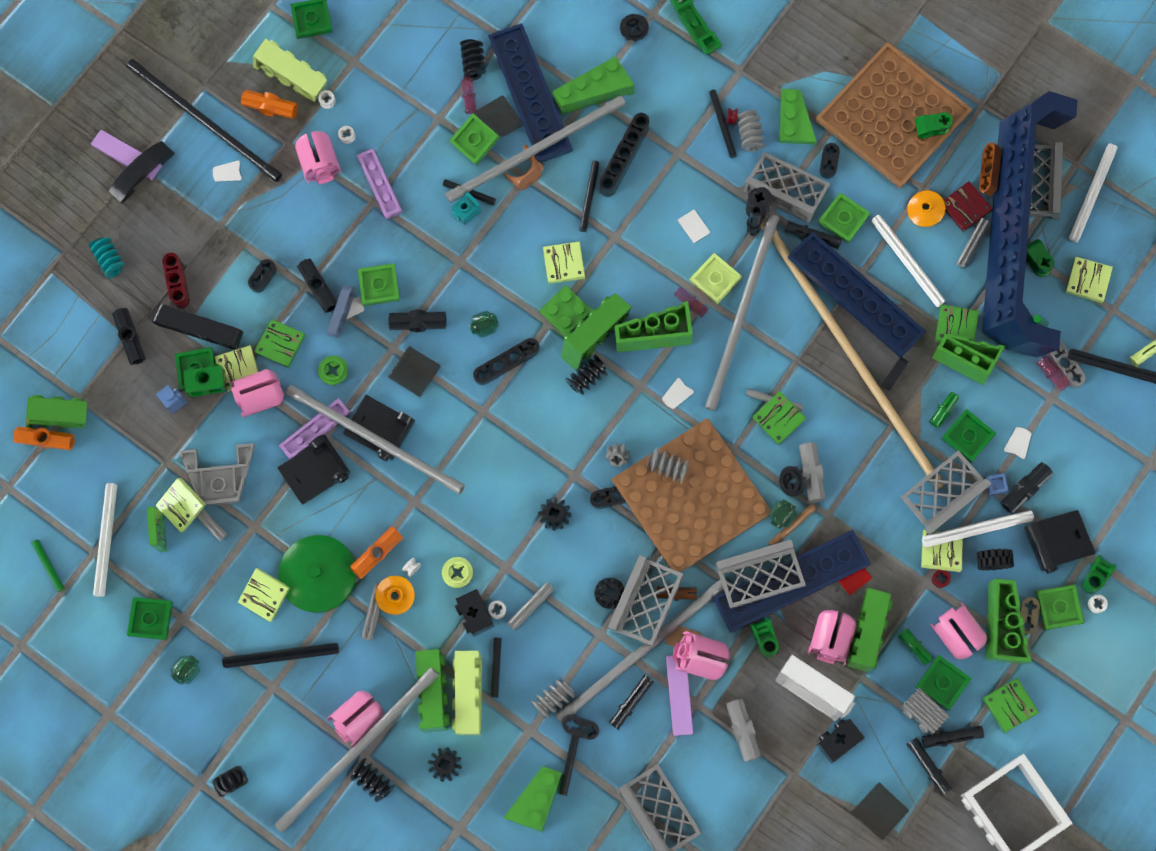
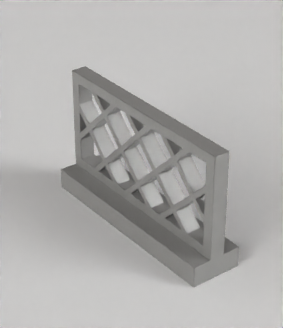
M1055 142V145H1035L1036 152H1034V158L1036 157L1042 164L1036 169L1033 168V175L1035 174L1041 181L1036 186L1032 185L1031 193L1035 192L1040 199L1034 204L1030 203V216L1059 219L1063 142ZM1042 151H1051V156L1045 161L1038 155ZM1043 166L1050 171V174L1045 178L1038 173ZM1043 183L1049 188L1045 195H1042L1037 190ZM1044 201L1048 205V211H1040L1036 206Z
M763 152L751 175L745 181L743 191L749 194L753 189L765 187L772 196L770 205L810 223L830 183ZM764 159L772 162L773 167L764 168ZM785 168L790 174L781 176L779 169ZM775 171L777 178L769 179L766 172ZM762 173L765 178L764 181L754 179L755 175ZM801 176L805 178L806 183L798 184L795 177ZM792 178L794 186L785 187L783 180ZM780 182L782 188H772L771 183ZM818 184L824 188L822 191L814 192L812 185ZM809 187L811 194L802 195L800 188ZM796 190L798 197L793 198L789 196L787 191ZM813 197L814 206L806 204L804 199Z
M958 450L900 498L926 527L924 530L930 535L985 491L991 483L987 478L984 480ZM956 457L962 463V469L952 468V461ZM948 471V481L938 480V472ZM952 472L962 473L961 482L951 481ZM965 474H972L977 481L974 484L965 483ZM924 483H934V492L924 491ZM937 485H948L947 494L937 493ZM951 485L961 486V494L959 496L951 495ZM910 494H920L919 504L912 503L908 496ZM923 495L933 496V506L923 505ZM937 497L947 498V506H937ZM923 508L933 509L931 519L927 520L922 515Z
M791 539L716 562V569L730 609L806 586ZM791 555L793 563L790 568L780 563L782 557ZM769 561L775 564L771 574L761 569L764 562ZM777 566L788 571L784 580L773 575ZM751 567L757 570L753 579L742 575L745 568ZM759 572L769 576L765 586L754 581ZM790 572L798 576L800 583L792 585L786 582ZM733 573L738 576L734 585L725 581L724 574ZM740 577L750 582L746 591L736 587ZM771 578L782 583L778 590L774 591L767 587ZM752 584L763 589L760 595L753 596L748 593ZM733 590L744 594L741 601L732 602L731 594Z
M639 555L610 621L609 629L653 647L684 574ZM650 566L657 568L660 575L649 579L647 573ZM671 574L678 576L675 584L667 586L664 577ZM662 578L665 588L655 592L651 583ZM649 584L652 593L642 597L640 594L641 587ZM667 591L669 595L668 601L659 604L656 595ZM654 596L657 606L647 610L644 600ZM641 602L645 611L634 615L632 611L633 605ZM659 609L661 613L660 619L652 622L648 613ZM646 614L650 624L639 628L636 618ZM634 620L637 629L631 632L623 630L626 622ZM651 627L653 630L651 640L643 638L641 631Z
M658 764L621 786L616 791L653 851H676L702 834ZM655 770L660 777L659 785L648 783L649 774ZM635 783L643 784L642 796L634 794L630 786ZM647 786L658 788L656 799L645 796ZM661 789L670 792V802L659 800ZM644 800L655 802L653 813L644 810ZM658 803L669 805L667 816L656 814ZM672 806L678 807L682 811L681 820L670 817ZM655 817L666 819L664 830L656 829L654 826ZM669 820L680 823L678 834L667 831ZM683 824L691 825L695 833L691 836L681 835ZM666 834L677 837L676 846L671 849L665 843Z

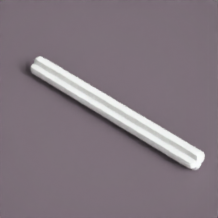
M1111 143L1106 147L1070 233L1069 240L1074 243L1080 240L1118 149L1116 145Z
M881 215L875 216L872 219L873 225L936 307H940L941 304L945 303V298Z
M107 483L105 488L93 595L96 597H104L106 590L117 485L114 483Z
M1031 510L926 535L923 536L922 543L924 547H931L1031 522L1034 519V514Z

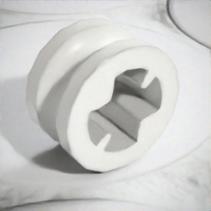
M322 91L318 96L320 105L324 109L334 107L336 100L331 91ZM325 97H329L331 100H328L329 102L325 103L323 99H325Z
M343 126L338 131L340 140L345 144L352 143L356 138V134L350 126ZM348 132H349L351 136H350V137L346 136V137L344 138L343 133H348Z
M412 558L405 564L402 571L408 572V576L411 577L418 571L421 564L416 563V559Z
M1095 595L1088 600V608L1092 613L1099 614L1107 609L1108 602L1102 595ZM1094 599H1096V601L1100 600L1102 602V604L1100 605L1101 609H1099V607L1095 608L1093 606L1095 604Z
M497 600L489 605L488 611L492 618L501 619L506 615V607L503 602ZM495 605H498L499 608L501 606L503 607V609L500 610L501 614L496 615V612L494 614L492 613V610L495 609Z

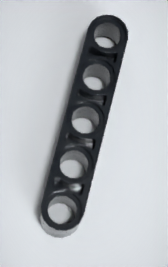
M637 113L633 117L602 174L599 186L603 196L611 197L615 194L649 131V117L645 113ZM644 122L645 125L638 126L637 123ZM635 137L637 140L632 142L628 139ZM628 153L629 155L627 157H622L620 154ZM619 168L620 171L613 172L612 169ZM609 183L612 187L605 188L603 185Z
M158 304L152 319V323L160 327L233 350L238 349L244 334L242 330L163 304Z

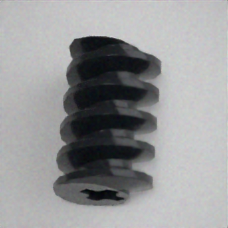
M473 39L463 40L460 42L462 65L464 66L463 77L469 81L480 79L481 75L486 73V69L483 68L485 67V62H483L485 57L481 55L484 52L483 48H481L483 43Z
M759 187L753 189L748 194L746 205L748 217L750 216V208H753L754 204H759L763 209L761 220L768 216L772 196L767 188Z
M594 355V360H588L589 365L585 363L582 365L583 370L580 368L576 369L577 375L572 373L570 375L571 379L565 378L566 382L576 393L584 395L583 388L590 390L589 383L595 386V378L601 381V373L605 376L608 375L606 366L597 355Z
M364 758L353 770L351 780H357L356 785L358 786L364 784L362 790L365 792L370 790L368 795L370 797L376 795L374 801L379 802L393 790L395 784L389 787L390 779L383 782L384 774L382 773L377 776L378 769L376 768L371 771L372 763L365 766L366 758Z

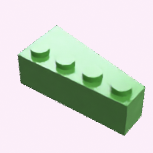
M614 56L552 91L553 101L562 115L585 109L586 106L602 104V102L610 99L613 100L620 95H633L634 83L617 57Z
M616 293L611 297L607 296L604 298L598 309L594 308L585 321L581 320L573 333L570 331L564 337V345L560 357L573 369L581 368L582 360L584 358L588 360L593 355L597 344L601 346L609 336L608 332L613 333L615 325L623 323L629 316L632 307Z
M688 301L682 302L681 305L676 307H668L658 313H650L641 319L636 318L615 325L617 352L692 345L693 333Z
M994 579L988 582L985 661L1023 665L1032 662L1027 648L1028 640L1024 633V621L1020 613V601L1016 581Z
M871 588L866 589L847 667L868 673L876 669L878 650L881 649L883 638H881L882 632L886 630L888 623L886 614L887 611L890 612L893 600H890L891 594Z
M440 649L415 651L417 679L430 667L439 673V676L418 695L419 699H421V703L418 705V713L423 721L419 722V730L423 733L446 731L447 725H450V714L446 713L445 706L449 705L448 693H444V686L447 685L446 673L443 674L442 666L446 665L445 654H441Z

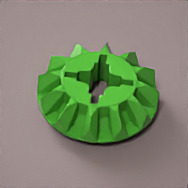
M328 356L319 364L318 374L324 383L335 386L336 384L343 383L349 369L343 358ZM329 365L334 369L338 368L336 370L338 376L333 373L329 374L331 372Z

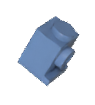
M169 385L156 394L172 414L188 403L177 388L172 390Z

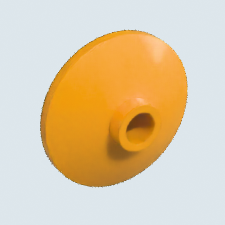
M933 191L918 192L908 203L907 211L909 218L920 227H931L938 224L945 214L943 198ZM925 204L930 206L927 210H924L922 207Z
M389 576L383 579L377 586L375 598L377 605L382 611L391 615H399L406 612L412 606L415 593L412 584L404 577ZM394 592L398 594V598L395 600L391 598V594Z

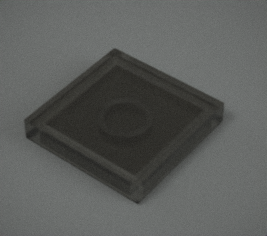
M503 95L473 112L501 138L522 127V122Z
M408 346L388 375V378L421 397L441 366Z
M878 782L851 812L882 841L909 810Z

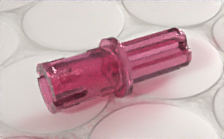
M465 77L461 81L465 113L474 114L477 112L475 105L476 93L473 90L472 79Z
M682 287L675 291L674 296L682 302L688 301L689 308L701 316V318L708 312L709 308Z
M1043 356L1042 360L1039 359L1036 362V365L1039 366L1047 375L1046 378L1050 379L1059 390H1065L1069 386V382L1061 375L1059 368H1055L1047 357Z

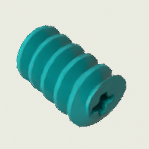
M110 237L95 239L88 245L106 278L118 276L125 266V262L121 261L122 257L117 255L118 250L114 249L115 244L110 243L112 241Z

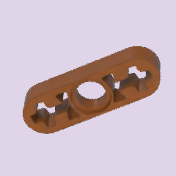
M992 142L984 147L979 181V191L988 196L993 195L998 187L1002 152L1001 147Z

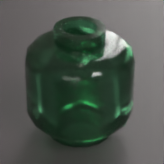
M487 310L473 315L472 323L469 324L471 332L477 334L480 338L494 334L499 326L496 315Z
M785 499L776 501L768 514L772 519L771 524L779 529L782 526L789 528L798 515L795 510L796 506Z
M192 655L189 657L180 656L170 669L172 679L180 685L190 684L200 673L199 661Z

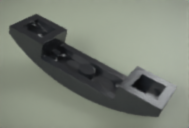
M163 141L156 143L140 154L123 170L112 184L109 192L118 201L123 203L135 192L133 189L159 164L163 166L175 153Z

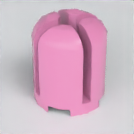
M311 132L320 162H317L312 144L306 133L296 141L295 145L305 181L308 184L309 181H317L318 184H324L334 180L333 176L338 171L341 173V168L330 137L325 132Z
M265 369L230 382L233 386L231 389L235 401L241 407L243 418L278 406L283 402V389L277 374L272 370Z
M960 602L962 605L960 608L955 610L952 607L938 617L940 622L936 625L931 623L930 626L956 659H966L973 655V653L949 620L953 618L977 651L985 645L987 635L968 611L965 604Z
M823 611L818 616L808 655L812 652L817 655V660L834 664V661L844 662L843 666H845L857 627L856 621L850 615L842 614L832 648L829 649L839 611Z
M688 631L683 632L682 634H685L680 643L676 642L673 650L672 660H676L677 666L675 669L709 680L721 678L726 672L728 664L719 661H722V659L729 661L730 658L729 649L726 644Z
M362 690L356 692L327 718V721L332 720L334 722L337 734L346 743L350 741L352 748L384 716V710L378 701H374V697L370 693Z

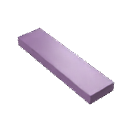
M103 130L99 131L91 143L92 147L125 166H128L142 154ZM159 164L146 178L152 181L162 165Z
M374 148L358 154L357 158L385 219L387 220L403 213Z
M339 398L328 406L345 417L351 414ZM319 413L282 442L279 447L291 459L309 448V444L315 438L325 435L338 423Z
M673 655L666 656L673 736L693 735L688 674L675 669L677 666L676 660H672Z

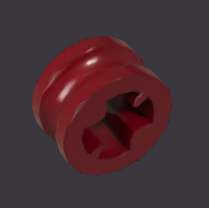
M728 108V125L730 123L736 125L738 109L731 110V108Z
M937 570L932 576V583L938 588L946 587L951 581L950 573L946 570ZM939 574H942V577H946L944 584H941V581L936 579V577H939Z

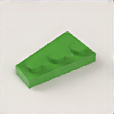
M782 89L779 143L816 145L817 141L801 90Z

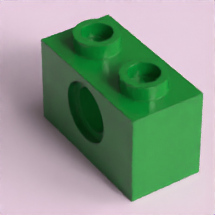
M210 364L206 368L190 367L189 370L183 371L185 393L190 398L227 392L225 369L219 364ZM209 376V380L206 383H201L203 377Z

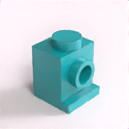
M467 192L463 198L452 206V216L458 222L462 221L466 225L482 211L481 206Z

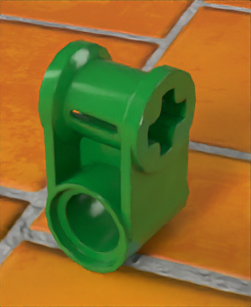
M942 112L915 118L918 138L925 139L947 134L953 122L952 116L949 113Z
M1040 239L1027 244L1026 261L1037 276H1048L1054 266V259L1046 250L1045 245Z
M1099 554L1082 581L1083 590L1089 594L1099 591L1112 575L1117 565L1110 564ZM1090 579L1096 581L1097 587H1093L1090 584Z
M766 618L765 621L755 625L753 623L750 624L751 632L761 654L765 658H773L778 652L779 644L770 619ZM770 643L774 645L775 650L767 652L764 649V645Z

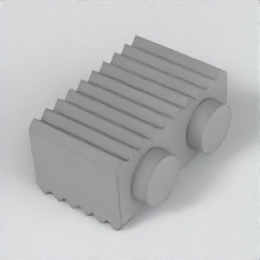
M920 688L901 706L904 709L903 714L910 720H916L919 723L918 728L925 734H934L949 717Z

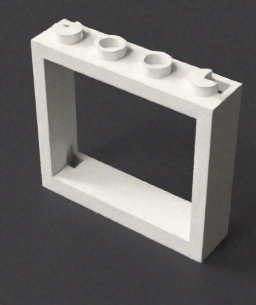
M791 655L775 682L834 721L845 717L855 704L853 702L854 695L793 655Z
M1021 754L961 794L964 807L968 811L971 809L975 815L973 818L979 828H984L987 833L985 836L992 846L995 845L999 851H1010V849L973 795L1016 766L1020 768L1058 823L1057 826L1020 851L1035 850L1073 824L1025 754Z

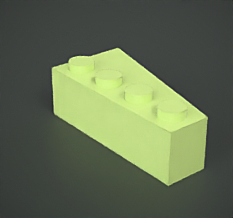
M265 39L253 55V68L257 70L262 68L269 77H278V80L283 85L294 86L293 89L297 93L315 102L327 85L326 76L320 71L315 72L305 61L300 62L290 51H284L279 48L280 46L275 41Z
M455 651V659H453V671H455L453 690H455V698L452 700L455 718L452 719V731H455L456 735H481L482 655L479 651Z

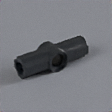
M311 258L304 259L297 265L298 270L324 313L332 312L337 304L335 297ZM322 283L321 287L317 289L314 288V285Z
M119 308L112 313L118 330V337L122 341L130 365H138L146 360L140 343V336L136 332L128 308ZM132 333L130 339H125L128 334Z
M416 309L409 311V313H389L388 323L390 330H409L419 333L425 332L426 329H446L447 318L446 312H426Z
M1043 462L1038 464L1030 474L1025 475L1013 487L1014 489L1000 501L1002 507L1011 514L1015 512L1054 474L1051 468Z

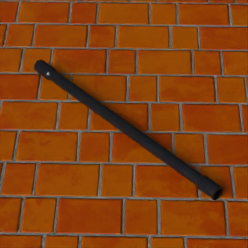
M134 59L128 61L126 67L143 78L258 167L266 176L274 182H278L281 179V172L263 161L153 76L145 67Z

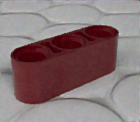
M169 252L162 259L168 295L177 308H185L189 305L190 297L184 266L177 254ZM172 261H176L175 265L169 266ZM175 278H180L177 283H173ZM183 295L181 300L176 301L177 296Z

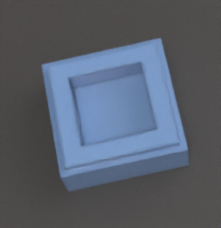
M1005 473L985 477L991 483L987 488L989 496L1009 493Z

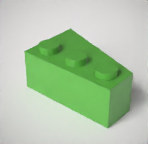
M945 333L932 358L984 385L1005 346H994L984 341H970L969 338Z
M32 395V397H28L26 427L32 428V425H43V428H50V425L60 426L61 428H85L87 401H83L81 398L64 400L63 397L58 396L48 399L42 395Z
M542 766L503 818L543 832L563 774Z

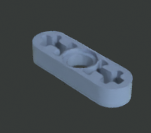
M346 285L342 287L328 326V336L334 338L341 336L355 296L354 287Z

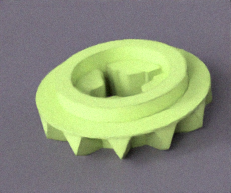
M462 557L451 558L442 568L443 580L452 588H462L469 584L472 579L473 568L469 561ZM452 567L457 570L462 569L463 579L459 576L453 577L455 573Z

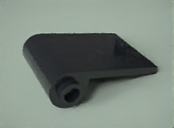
M365 395L351 419L399 448L415 423V420L409 415L400 411L398 413L368 395ZM346 428L344 430V435L378 453L380 459L386 462L388 460L393 461L395 456L349 429Z
M326 435L318 436L309 444L308 449L277 467L302 505L338 482H345L349 479L348 475L350 474V470Z
M1078 510L1040 520L1024 527L1041 572L1046 571V574L1057 571V566L1096 554Z

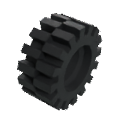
M991 549L976 553L978 570L994 571L1014 567L1013 550Z

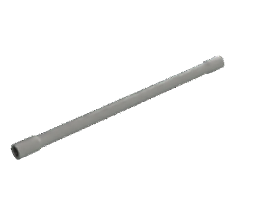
M621 95L614 98L604 106L465 184L445 193L449 203H452L464 196L465 193L608 113H612L625 106L624 98Z
M768 215L763 230L764 233L712 390L705 405V408L708 410L716 411L744 320L772 236L779 221V217L775 215Z
M294 385L288 387L286 394L293 399L306 404L418 469L453 492L460 495L464 491L465 484L433 468L307 395L306 392Z
M719 579L708 591L661 628L653 647L643 643L572 703L566 705L555 714L560 723H562V719L566 715H574L599 692L709 603L714 596L722 593L724 589L721 580Z
M430 667L419 678L418 682L275 823V826L281 832H284L335 778L439 676V673Z

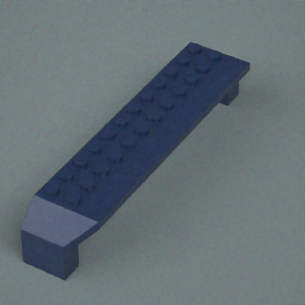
M1051 91L1026 104L999 124L998 145L1001 147L1002 152L998 187L993 196L982 332L998 344L1005 346V349L1036 358L1059 350L1061 335L1059 330L1040 326L1034 322L1032 315L1023 303L1036 127L1038 124L1056 129L1076 118L1078 102L1077 99Z

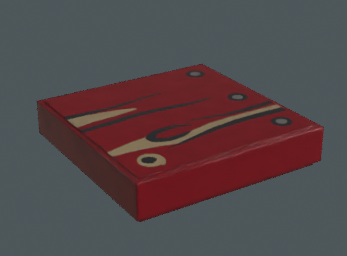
M970 181L944 199L945 212L962 232L993 210L991 205Z

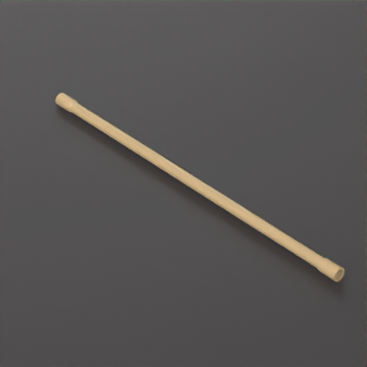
M765 220V221L762 222V224H761L762 230H764V227H765V224H766V221H767V220ZM775 230L771 242L927 476L935 469L805 274L788 259L790 252L779 237L777 230ZM938 484L937 490L941 489L946 484Z

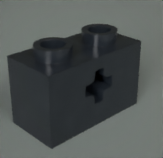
M477 589L456 598L458 604L455 605L458 615H463L466 622L463 625L467 634L471 632L473 637L495 627ZM473 609H474L475 612H477V613H476V616H477V617H475V618H473L472 616H469V615H471V612H470V611L473 610Z
M844 719L840 720L834 725L836 730L832 733L826 731L818 738L820 742L816 745L831 764L865 738L851 719L847 721ZM835 735H837L838 737L842 735L844 737V739L842 740L843 745L842 743L837 744L835 742V740L837 739Z

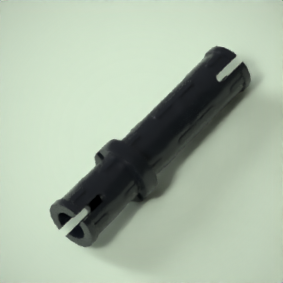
M754 204L753 208H750V216L746 225L747 233L751 236L757 235L756 233L759 232L762 224L761 215L763 209L759 204Z
M788 221L785 232L800 236V239L803 240L814 232L830 247L839 249L842 238L808 228V225L802 226Z
M643 675L625 702L618 706L619 710L609 721L617 730L620 729L628 716L631 717L633 709L654 683L647 675Z
M981 725L944 732L943 730L937 734L922 736V744L924 749L935 746L946 747L947 744L984 738V730Z
M916 737L913 739V742L917 748H915L911 741L906 745L928 774L929 781L932 780L942 796L946 793L942 785L947 792L952 787H950L941 774L943 773L942 770H938Z

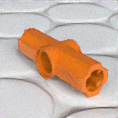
M245 90L241 96L242 106L259 110L264 115H278L289 119H294L297 115V103L280 99L273 93L266 92L261 94Z
M17 426L13 434L14 443L39 446L44 449L53 448L71 451L75 443L74 434L49 431L44 428L34 429ZM47 435V439L41 442V438Z
M391 526L349 568L356 576L362 579L379 561L385 558L403 537ZM374 547L379 548L381 551V555L378 558L372 555Z

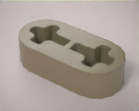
M1033 597L1024 599L1020 604V613L1024 623L1029 618V625L1032 626L1028 631L1023 626L1025 635H1030L1037 629L1040 604ZM1029 602H1032L1031 605L1034 606L1035 609H1032L1029 615L1028 608L1025 607V605H1027Z

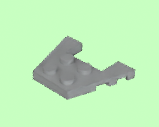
M253 443L236 445L237 464L199 468L197 449L179 451L194 492L206 504L205 506L240 503L255 449Z

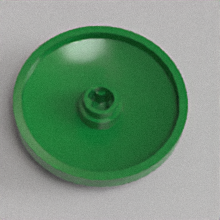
M324 535L308 536L295 542L285 552L279 565L278 580L291 587L286 595V599L295 607L310 613L328 612L343 604L352 593L357 576L349 567L355 560L347 547L340 541Z

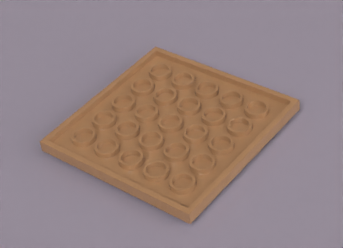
M887 42L823 109L815 121L901 189L969 116L973 109ZM942 112L949 113L952 116L953 122L947 134L925 139L918 138L915 118Z
M708 418L659 448V455L666 451V458L673 454L674 461L678 457L681 458V464L686 460L688 461L689 468L682 484H680V478L674 482L673 475L668 479L665 478L666 472L661 476L658 475V468L651 472V465L645 469L651 454L611 478V481L625 499L627 505L668 567L678 572L688 569L773 513Z

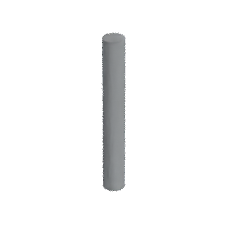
M749 388L746 396L765 402L774 397ZM790 401L800 412L802 411V404Z

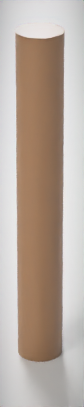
M810 504L768 542L769 545L780 543L808 518L816 508Z

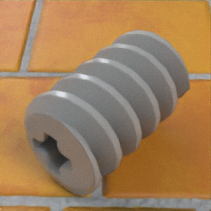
M756 110L744 111L737 116L738 127L740 128L739 133L741 135L740 140L742 141L741 146L747 152H754L765 148V144L760 143L764 141V137L760 136L763 134V130L759 129L762 127V123L759 122L761 117L756 115Z
M659 448L652 452L645 469L651 465V472L658 468V475L661 476L666 472L665 478L668 479L673 475V481L675 482L680 478V484H682L689 468L688 461L686 460L681 464L680 457L674 461L673 454L666 458V451L659 455Z
M563 677V682L555 681L557 687L549 685L550 693L543 690L544 697L537 695L538 702L531 700L542 716L550 718L549 711L556 713L555 706L562 708V700L569 703L568 695L575 698L573 689Z

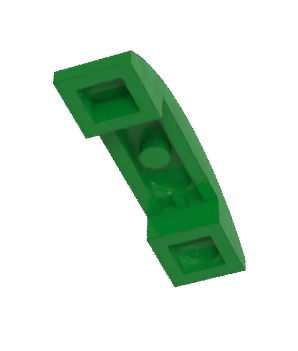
M670 0L682 24L694 42L706 55L722 47L715 33L710 31L693 5V0Z

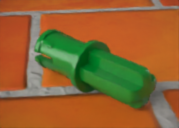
M950 392L944 402L938 405V409L929 420V423L939 429L945 418L951 415L950 411L959 400V396Z
M908 628L898 636L908 646L909 652H913L924 665H927L933 659L932 655L921 644L922 641L919 642Z

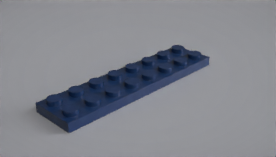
M520 23L489 34L490 43L531 146L563 129V123L523 24ZM567 136L535 154L538 162L542 163L573 151V148Z
M814 232L789 254L788 259L899 358L903 357L926 333V330Z
M851 530L796 557L806 584L805 587L732 609L729 607L725 592L714 596L713 601L729 633L737 631L869 567L871 563L854 531ZM791 559L782 564L790 568L793 560ZM777 566L773 575L784 580L788 571ZM772 568V569H770V570H768V571H766V572H768V573L771 574L774 568ZM790 572L786 582L792 585L800 583L798 576ZM762 573L756 576L754 581L765 586L769 576ZM771 578L767 587L775 591L780 588L782 583ZM745 581L736 587L746 591L750 582ZM752 584L748 593L758 596L763 589ZM733 590L731 594L732 602L741 601L744 594Z

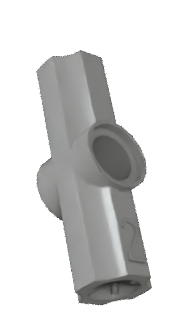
M812 442L799 445L802 461V475L806 478L804 482L808 502H821L826 498L822 481L823 468L822 464L819 463L816 443Z
M743 699L726 703L732 722V731L736 742L739 744L744 762L760 758L761 755L755 739L754 726L748 717Z

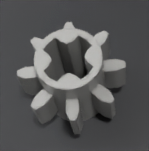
M616 442L612 447L608 446V453H606L605 459L610 460V465L620 467L623 463H628L630 451L626 450L625 444H617Z

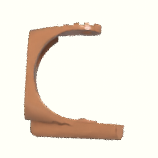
M525 144L522 148L525 150L529 147ZM535 155L528 158L532 163V168L527 174L520 177H512L507 172L504 173L507 180L513 183L516 188L525 190L541 177V171L544 170V167L538 162Z

